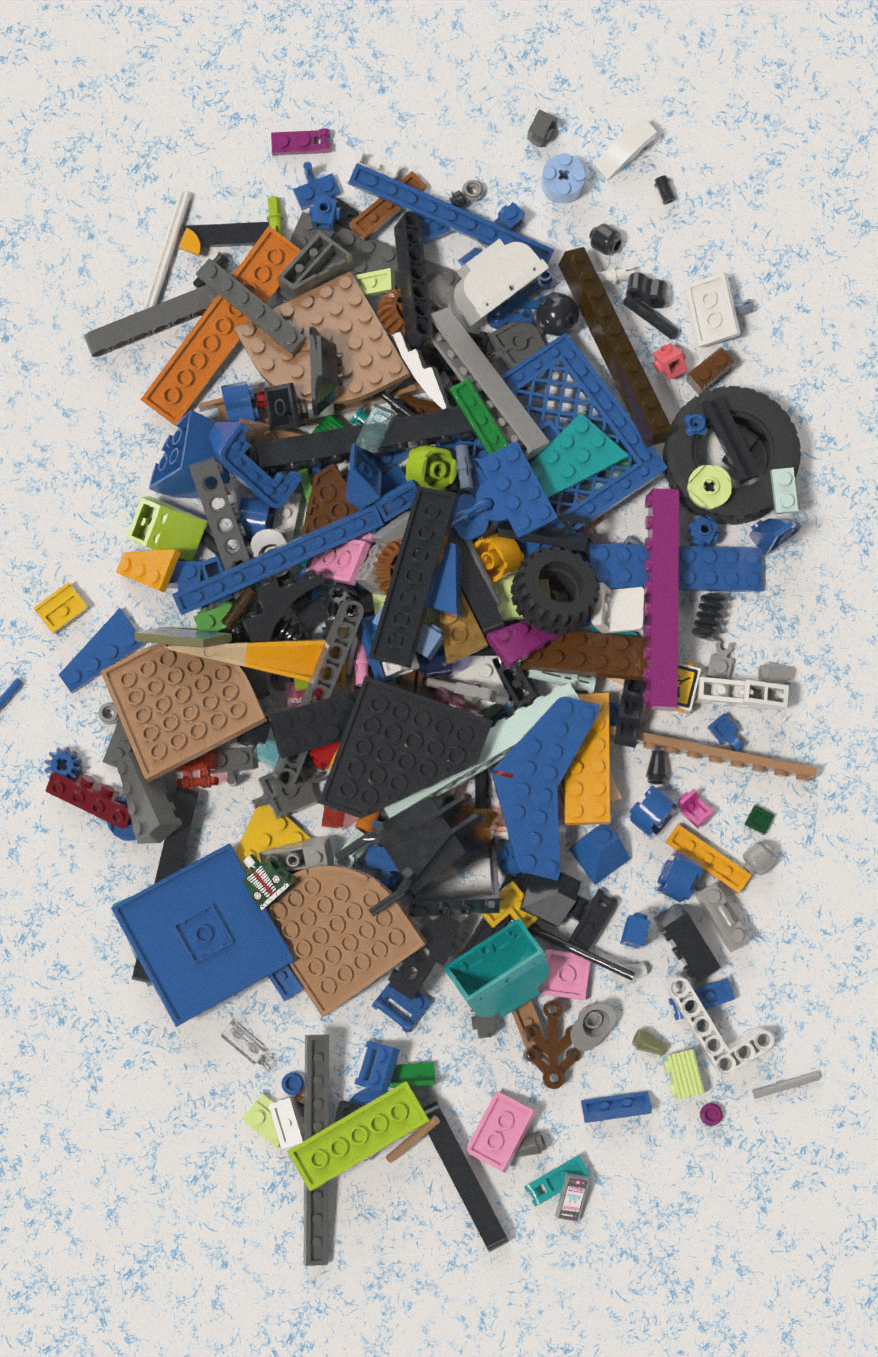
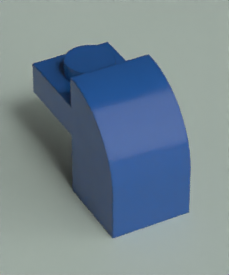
M368 846L365 868L372 871H381L380 882L392 893L395 892L399 885V878L397 877V873H400L384 847Z

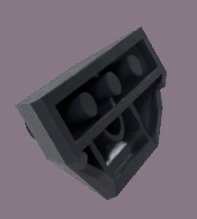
M309 327L312 410L314 416H319L340 395L339 386H343V373H339V366H343L342 353H338L335 343L315 327Z

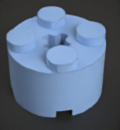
M562 153L548 160L542 173V189L545 196L552 202L565 204L578 199L583 191L586 175L582 163L568 153Z

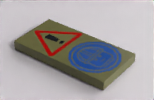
M162 627L135 632L134 639L137 642L205 648L230 643L232 641V634Z

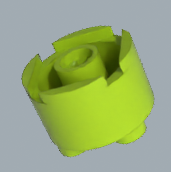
M428 445L413 448L409 452L406 464V480L412 479L416 487L421 486L444 491L455 480L457 474L455 469L457 466L456 460L452 458L450 451Z

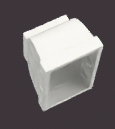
M498 239L468 261L457 271L461 280L457 283L454 290L455 302L465 316L463 319L466 324L471 327L549 268L543 259L540 260L528 245L521 242H511L504 245L501 239Z

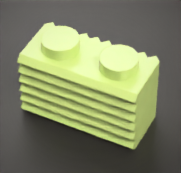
M694 1049L667 1055V1060L663 1061L666 1074H671L672 1083H669L672 1097L676 1096L677 1100L705 1094Z

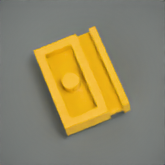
M68 582L33 609L52 634H54L86 611L88 607Z

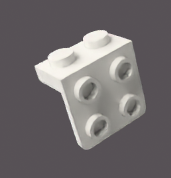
M599 583V600L596 603L594 612L591 613L593 626L602 634L642 630L645 619L644 604L646 594H644V589L636 587L611 590L604 583Z

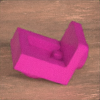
M692 789L689 793H684L679 799L680 813L697 829L714 815V811L698 797L695 789Z

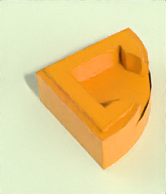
M186 228L179 245V250L200 257V241L192 230Z

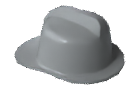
M606 1003L590 1004L582 1008L570 1033L573 1046L580 1051H588L597 1046L615 1025L616 1013L614 1009Z

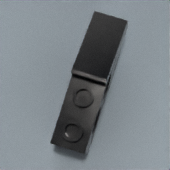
M449 915L440 916L421 929L420 932L428 942L423 946L429 951L428 958L421 960L416 956V952L402 961L403 964L399 970L394 969L388 980L391 982L389 987L413 1001L436 963L442 967L446 965L460 922ZM407 967H414L417 970V976L414 979L405 977L404 971Z

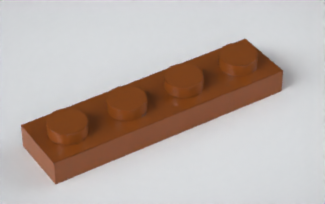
M413 171L399 181L422 192L427 187ZM379 198L349 223V227L365 241L403 208Z

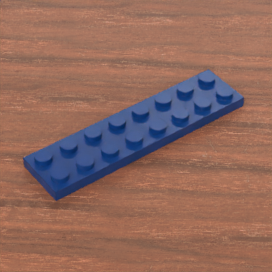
M591 543L588 545V563L591 565V571H595L597 575L595 581L604 583L610 589L636 587L644 589V583L647 581L644 563L645 559H648V551H645L644 545ZM679 546L678 591L761 593L763 591L762 549Z

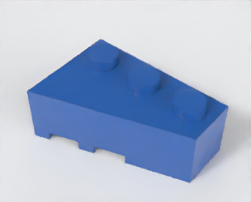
M446 543L428 609L462 618L461 549L456 544Z

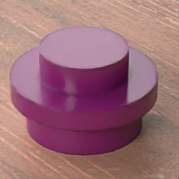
M708 1103L701 1108L700 1119L705 1125L715 1126L722 1120V1110L718 1105Z

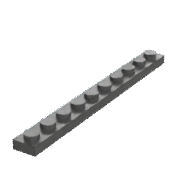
M328 1034L305 1035L304 1141L329 1127ZM304 1182L303 1265L305 1266L328 1265V1182L311 1192Z

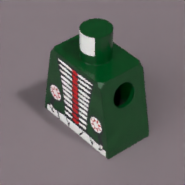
M251 854L243 861L251 871L243 878V883L260 911L269 907L298 881L295 876L273 857L260 862L254 854Z

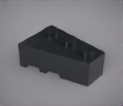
M674 904L653 918L661 929L660 932L664 939L673 947L671 950L675 957L685 965L683 970L689 979L693 977L696 981L700 982L721 968L687 911Z

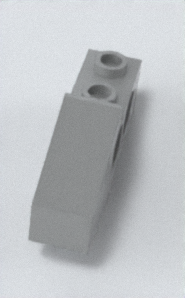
M410 512L402 513L371 536L376 545L370 549L367 560L359 567L358 574L354 580L372 594L384 595V591L378 589L380 584L374 582L377 575L372 573L376 570V566L372 563L378 562L375 555L381 553L380 548L386 546V543L394 542L396 539H403Z

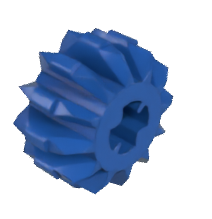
M58 747L56 749V756L53 752H50L49 756L53 759L45 760L44 763L50 765V767L44 769L46 773L52 774L56 772L67 778L72 777L75 780L77 776L74 773L82 772V769L77 767V765L82 763V760L75 759L78 755L76 751L70 754V748L66 747L64 753H62L61 748ZM61 762L66 763L68 767L66 770L61 769L59 765Z

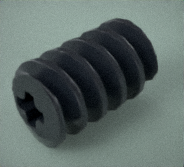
M706 593L701 595L700 600L703 603L698 605L701 611L696 613L698 619L694 621V625L697 628H693L691 633L703 640L717 641L712 637L713 635L720 634L715 629V627L722 626L717 621V618H724V615L719 613V610H726L727 608L721 602H728L729 599L715 593Z
M284 615L277 622L271 635L272 638L278 636L277 641L312 640L314 634L311 633L306 637L307 629L304 628L298 631L300 624L296 623L292 626L293 618L285 621Z

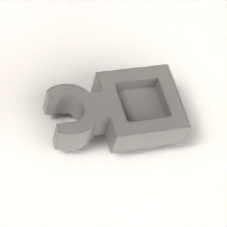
M719 640L715 646L718 655L711 654L706 677L729 680L733 659L727 658V655L731 653L733 644L729 643L728 649L722 650L720 647L721 641Z

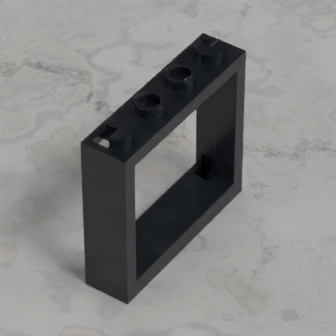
M495 836L480 837L486 846H491L487 847L489 852L480 858H489L492 895L415 899V895L410 890L408 892L409 916L500 913Z

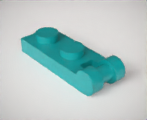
M579 1155L524 1186L526 1192H529L532 1196V1203L535 1207L562 1191L566 1173L581 1176L590 1175ZM543 1184L547 1192L541 1195L537 1187Z

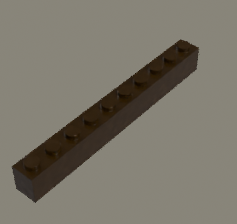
M580 247L565 251L558 266L645 447L664 443L673 430L585 248Z

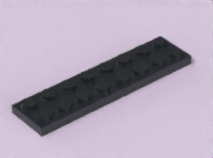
M421 486L417 487L368 658L411 668L460 495L457 493Z

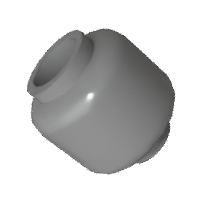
M757 842L743 854V860L745 861L743 867L751 875L754 872L760 876L764 875L776 863L774 858L776 854L765 842L763 844Z

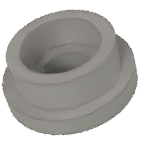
M469 180L463 185L462 194L468 201H477L483 195V186L479 181ZM475 189L477 192L475 194H470L469 190Z
M108 702L100 707L98 715L103 723L112 725L119 720L114 703ZM112 710L114 715L110 718L106 717V712Z

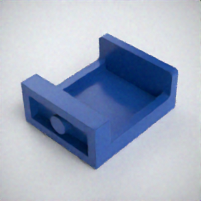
M395 465L382 473L381 498L371 503V505H376L381 518L386 522L412 507L417 487L412 479L407 481L401 467Z

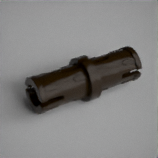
M246 586L236 601L231 603V608L220 622L232 630L241 616L247 613L246 609L258 593Z

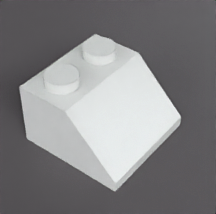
M491 658L468 667L450 679L452 683L461 682L468 684L470 681L480 683L481 687L492 689L497 694L506 696L508 702L509 696ZM457 694L467 712L475 715L485 712L490 706L494 708L501 705L496 702L480 699L476 704L466 702L464 696Z

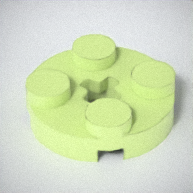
M703 465L695 469L690 475L687 492L692 502L698 507L712 510L722 506L730 497L732 490L731 478L720 466ZM713 482L715 484L713 487L715 491H705L704 483L710 484Z

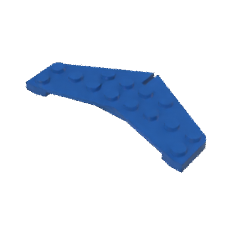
M569 697L558 698L493 768V770L513 774L512 778L492 774L515 863L521 872L558 881L560 874L557 787L597 718L600 705Z

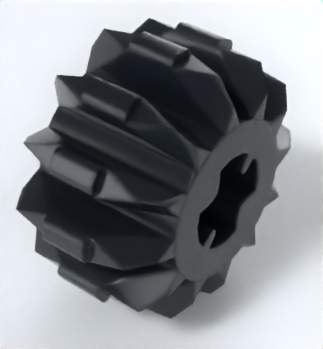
M338 582L333 587L328 585V591L323 592L324 598L321 599L326 613L329 616L333 615V617L336 616L339 606L344 600L360 601L359 594L353 585L339 584ZM354 604L348 607L347 614H353V609H356Z

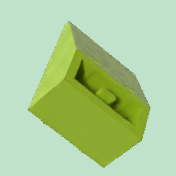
M141 497L126 538L155 550L181 551L179 558L194 561L208 521L154 497Z

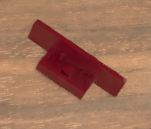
M56 772L51 774L45 790L47 793L121 829L127 827L130 819L128 807L116 802L120 792L115 791L112 786L103 785L89 775L80 774L73 781Z

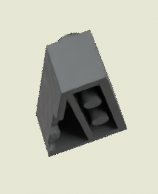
M319 230L277 277L279 287L294 299L354 267L353 255Z

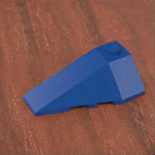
M770 518L764 522L759 520L751 527L752 531L749 537L758 548L762 549V554L766 556L798 533L802 526L800 523Z

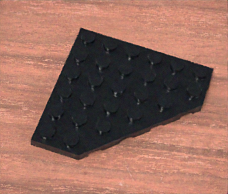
M365 676L319 804L363 819L478 764L493 721Z

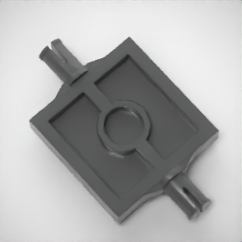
M509 322L489 334V340L494 346L495 351L487 355L486 358L491 364L501 358L508 368L512 369L546 346L541 338L543 330L531 323Z
M301 768L295 784L292 787L283 788L273 780L272 773L258 779L263 790V796L251 800L252 805L256 809L267 804L271 808L276 820L316 804L318 800L313 792V784L324 781V777L321 772L309 777ZM288 771L281 773V782H284L288 779Z

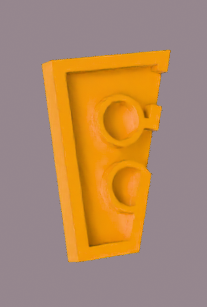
M170 549L124 552L116 573L165 593L181 551Z

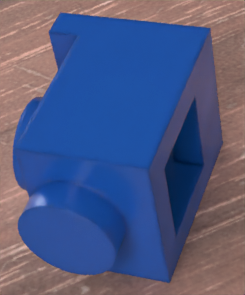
M512 202L509 206L505 205L498 212V218L494 223L515 232L525 222V212Z

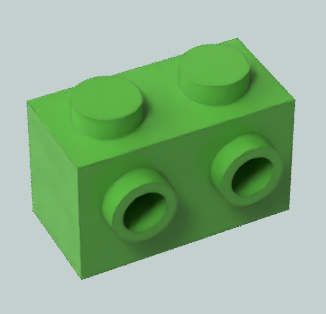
M224 601L218 604V608L212 610L206 608L198 611L197 615L193 616L198 631L226 633V631L231 630L220 621L228 613L232 602ZM241 618L238 620L233 629L241 626L244 627Z

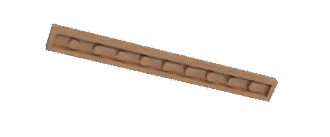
M610 725V741H613L615 737L616 726ZM638 731L637 743L644 744L643 748L656 750L658 747L665 749V752L669 754L687 753V757L692 759H700V756L709 758V762L721 764L722 761L730 762V766L736 768H743L745 765L752 767V771L765 773V770H769L779 777H787V774L796 776V780L809 782V779L816 777L817 768Z

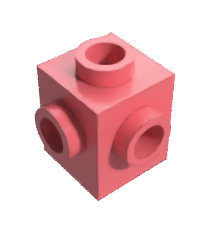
M672 343L663 345L659 350L652 353L655 359L653 362L654 368L668 380L688 371L685 363L686 357L682 349H677Z

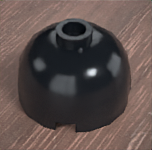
M552 292L544 297L546 299L543 305L540 304L537 309L536 319L538 327L543 330V333L551 336L571 333L579 320V308L576 302L571 297L560 292Z

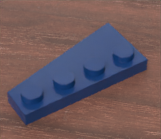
M121 608L113 614L60 672L59 676L71 693H74L101 675L102 670L123 660L145 645L144 642H137L134 639L136 630Z

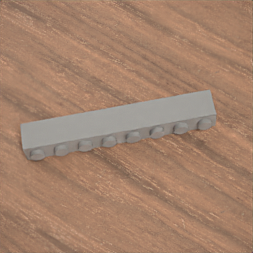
M449 307L431 313L433 331L429 339L461 382L469 378L508 444L517 441L527 460L538 456L550 443Z

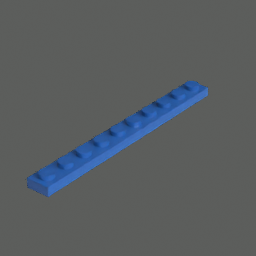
M359 163L356 164L349 179L348 185L407 211L414 212L423 218L487 246H490L498 239H501L504 245L511 242H521L528 245L540 260L543 259L547 265L554 252L552 248Z
M372 504L173 593V599L182 616L384 524L376 505Z

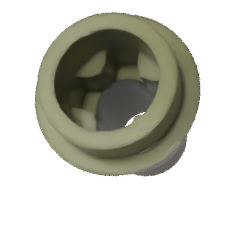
M638 1029L632 1041V1046H635L636 1050L663 1056L667 1048L666 1043L646 1029Z

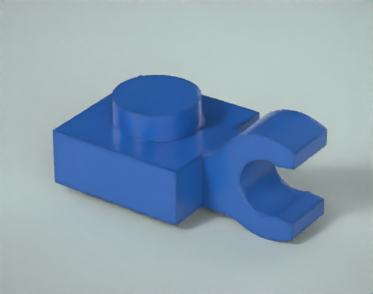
M725 713L707 727L721 745L727 741L731 749L736 752L743 748L742 742L734 735L739 729Z

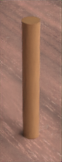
M433 1116L429 1119L428 1123L417 1129L386 1155L387 1161L390 1163L395 1161L440 1123L439 1118Z

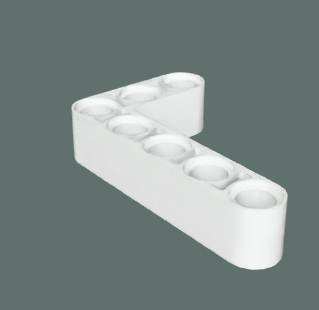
M672 975L667 979V991L710 1063L721 1074L728 1075L773 1046V1035L762 1027H757L729 1045H726L690 983L680 975ZM682 981V989L675 992L673 989L674 983ZM689 1000H693L694 1007L691 1010L686 1011V1002ZM705 1019V1027L697 1030V1022ZM761 1034H765V1042L763 1044H758V1036ZM716 1038L717 1045L713 1049H708V1042ZM747 1046L746 1054L739 1056V1048ZM722 1058H728L727 1066L724 1068H720V1060Z

